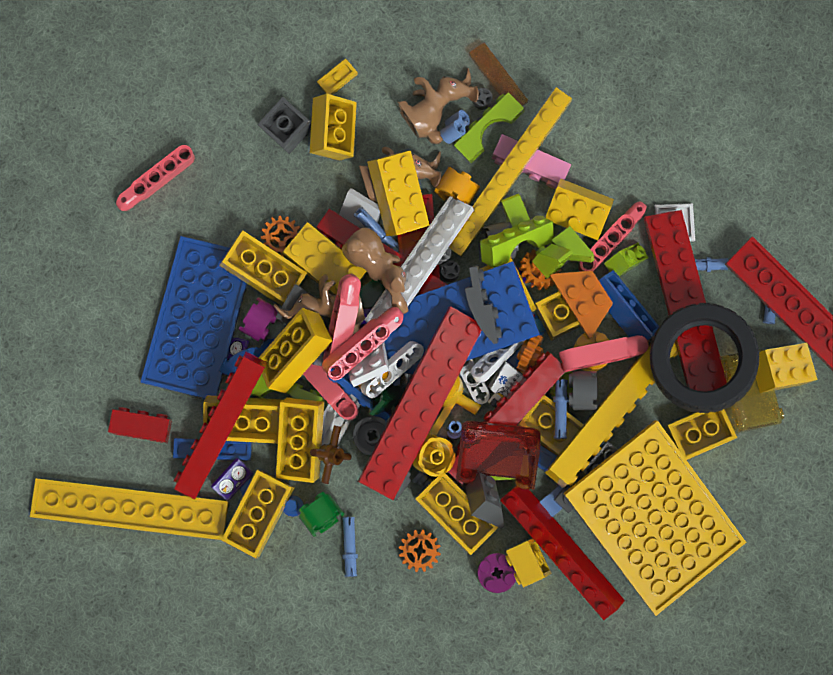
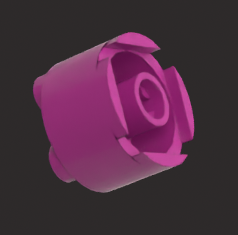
M258 297L256 301L259 303L257 305L253 303L243 320L245 326L244 328L240 326L239 331L259 342L260 339L265 340L269 333L267 327L270 323H275L278 312L273 305Z
M501 553L490 554L480 562L477 577L480 585L485 590L492 593H502L509 590L516 582L514 577L516 571L513 566H509L506 555ZM494 568L502 570L500 579H497L496 576H492Z

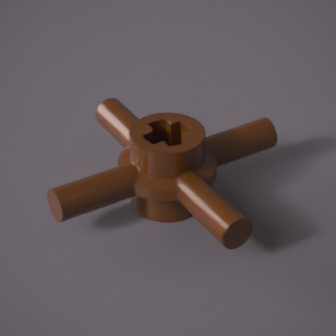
M333 426L330 444H323L320 449H311L310 451L311 456L318 457L325 464L321 483L329 484L333 465H340L343 460L349 461L352 458L350 453L344 452L337 445L341 431L340 426Z

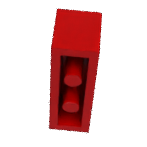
M119 407L118 410L112 409L108 432L114 435L168 444L172 421L167 419V415L156 414V417L148 416L149 412L138 410L137 413H131L130 409Z

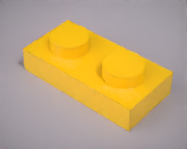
M345 58L319 79L317 84L326 94L333 95L357 76L358 72Z

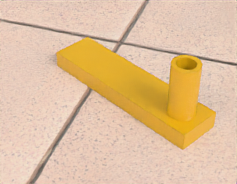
M463 394L455 403L474 415L477 414L481 407L480 404ZM454 405L443 408L429 434H438Z

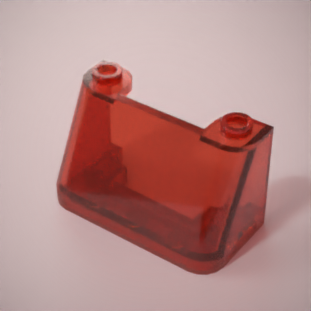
M478 421L464 422L461 429L456 481L470 483L476 479V474L480 472L488 476L514 478L516 485L521 489L535 490L540 455V431L531 427Z

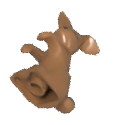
M467 68V75L463 81L446 76L442 77L436 91L426 79L417 77L414 79L415 84L421 85L424 90L413 91L412 95H420L424 99L413 107L408 105L406 101L397 102L400 114L418 139L424 137L432 144H440L443 139L440 131L437 130V126L441 121L444 106L449 101L458 100L462 97H468L472 102H477L479 91L477 86H470L471 75L469 68Z
M382 148L383 154L388 156L394 154L390 148ZM440 151L435 160L430 163L412 153L418 180L428 178L434 187H437L441 180V172L436 171L440 164ZM359 166L368 198L378 204L369 167Z
M370 228L359 229L343 245V255L353 265L364 268L373 280H382L384 287L392 297V307H398L403 314L409 311L407 302L401 292L405 291L406 273L402 267L393 265V263H399L401 261L400 258L385 252L377 232Z
M324 274L319 280L320 298L317 299L305 293L300 295L293 308L289 311L279 308L276 304H274V307L286 319L291 318L292 320L301 308L319 313L331 319L336 295H331L328 290L336 282L332 280L325 284L328 276ZM360 293L353 335L361 329L360 325L365 320Z

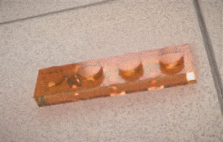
M485 42L469 52V56L500 96L502 94L506 95L509 92L522 106L528 103L526 96Z

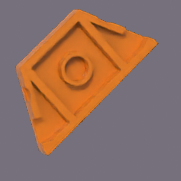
M593 271L551 274L550 278L588 339H591L613 302Z

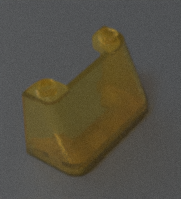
M738 353L719 357L720 361H722L724 376L727 382L730 381L736 372ZM756 378L746 395L731 406L733 413L731 417L732 419L736 418L734 420L735 425H732L736 434L779 425L782 423V419H784V413L782 408H779L775 390L760 393Z

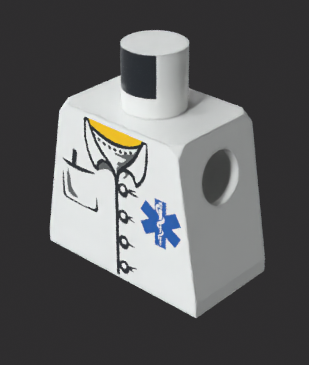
M505 362L497 370L488 386L494 392L488 403L494 408L498 406L496 403L502 396L506 397L511 392L509 390L516 381L520 382L524 377L508 362Z

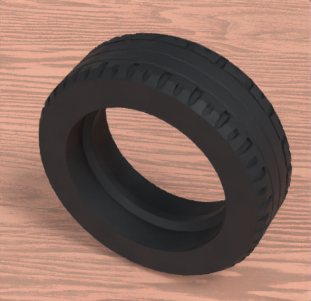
M692 304L673 312L658 327L651 343L650 366L659 390L673 404L691 412L713 413L733 406L750 390L758 371L759 347L751 327L736 312L717 304ZM707 325L721 329L731 337L738 351V366L735 374L724 386L712 391H697L685 386L677 379L671 367L670 354L674 342L684 331L695 326Z

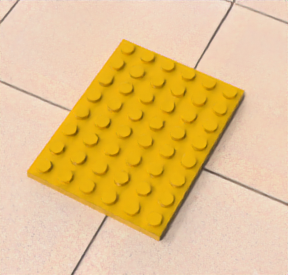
M657 420L653 421L563 493L655 616L747 543Z

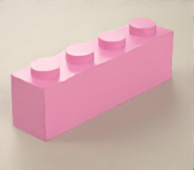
M502 134L492 156V159L495 160L494 162L501 166L518 141ZM537 150L522 172L528 174L530 179L538 182L540 180L544 181L548 187L556 189L560 179H566L571 164Z

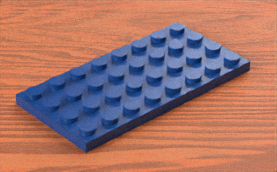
M180 236L141 383L203 399L207 395H218L223 373L218 370L224 357L226 359L228 357L247 283L219 266L230 248Z
M514 261L484 271L485 281H482V287L487 290L488 296L485 304L493 303V306L497 307L499 318L496 319V324L501 328L502 338H499L498 343L493 344L484 332L481 331L467 360L540 335ZM471 276L415 296L408 306L409 311L403 314L401 325L384 341L387 360L410 341L421 344L425 353L450 306L475 320L465 292L466 287L472 286ZM422 357L406 370L404 374H414ZM402 358L397 361V368L401 367L403 363ZM401 376L393 382L394 386L400 385Z

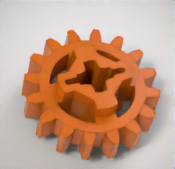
M280 215L277 221L272 217L271 224L265 223L267 229H262L265 235L261 236V240H266L263 243L277 253H281V256L284 257L282 252L285 250L286 244L295 238L298 234L297 231L300 230V226H294L295 220L290 223L288 216L285 220H282ZM277 225L275 232L270 233V230ZM284 225L289 226L293 232L285 229ZM281 232L284 236H287L284 237L283 241H280V238L276 237L279 236V233ZM270 241L278 244L279 248L274 247Z
M533 249L530 253L527 252L520 261L521 266L519 270L523 271L520 276L526 277L525 283L530 282L531 288L536 285L538 290H541L542 287L547 290L554 283L551 278L545 279V276L533 262L530 263L537 256L535 254L536 251Z
M538 335L531 338L530 341H524L516 357L520 360L517 371L524 373L530 366L533 367L537 363L536 359L543 352V348L540 347L543 341L542 336Z
M414 530L413 536L407 533L408 540H401L404 546H399V549L403 550L399 557H405L402 563L406 564L408 562L409 570L415 567V572H418L419 568L426 572V566L432 569L431 563H438L435 557L441 556V553L436 552V549H439L441 546L435 545L438 539H431V532L428 535H424V530L421 531V534ZM418 538V543L413 546L408 545L413 539ZM425 539L431 543L433 549L427 548ZM420 542H422V548L426 552L422 553L418 560L417 552H414V549H417ZM407 553L413 554L415 557L414 563L408 558ZM431 556L428 562L421 564L423 558Z

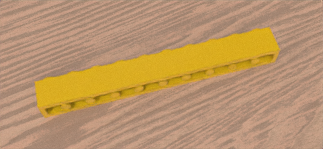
M557 87L554 89L472 206L474 211L450 244L449 248L461 257L465 254L481 231V228L484 227L501 200H503L572 102L570 96Z
M676 342L672 346L670 358H675L678 355ZM651 343L646 353L640 355L599 405L597 410L594 411L545 471L562 488L567 485L571 486L577 480L576 474L579 470H585L590 463L588 459L591 456L595 457L602 449L600 444L603 441L607 442L612 437L613 433L611 431L613 428H618L624 422L623 416L626 412L628 414L631 413L636 407L635 401L638 398L641 400L648 392L646 390L649 384L652 386L655 383L650 366Z

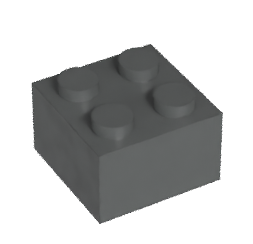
M284 97L257 124L288 154L311 131V122Z

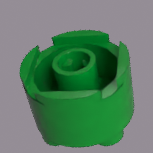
M325 492L318 494L315 497V501L310 505L307 503L299 509L301 513L299 519L313 537L317 536L316 532L318 531L321 534L327 531L339 521L337 519L339 515L342 517L344 515L343 510L331 494H325Z

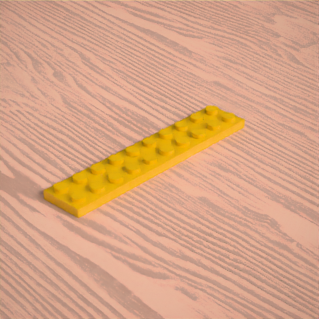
M36 478L30 517L221 540L225 533L229 502L205 498H195L194 500L188 496Z

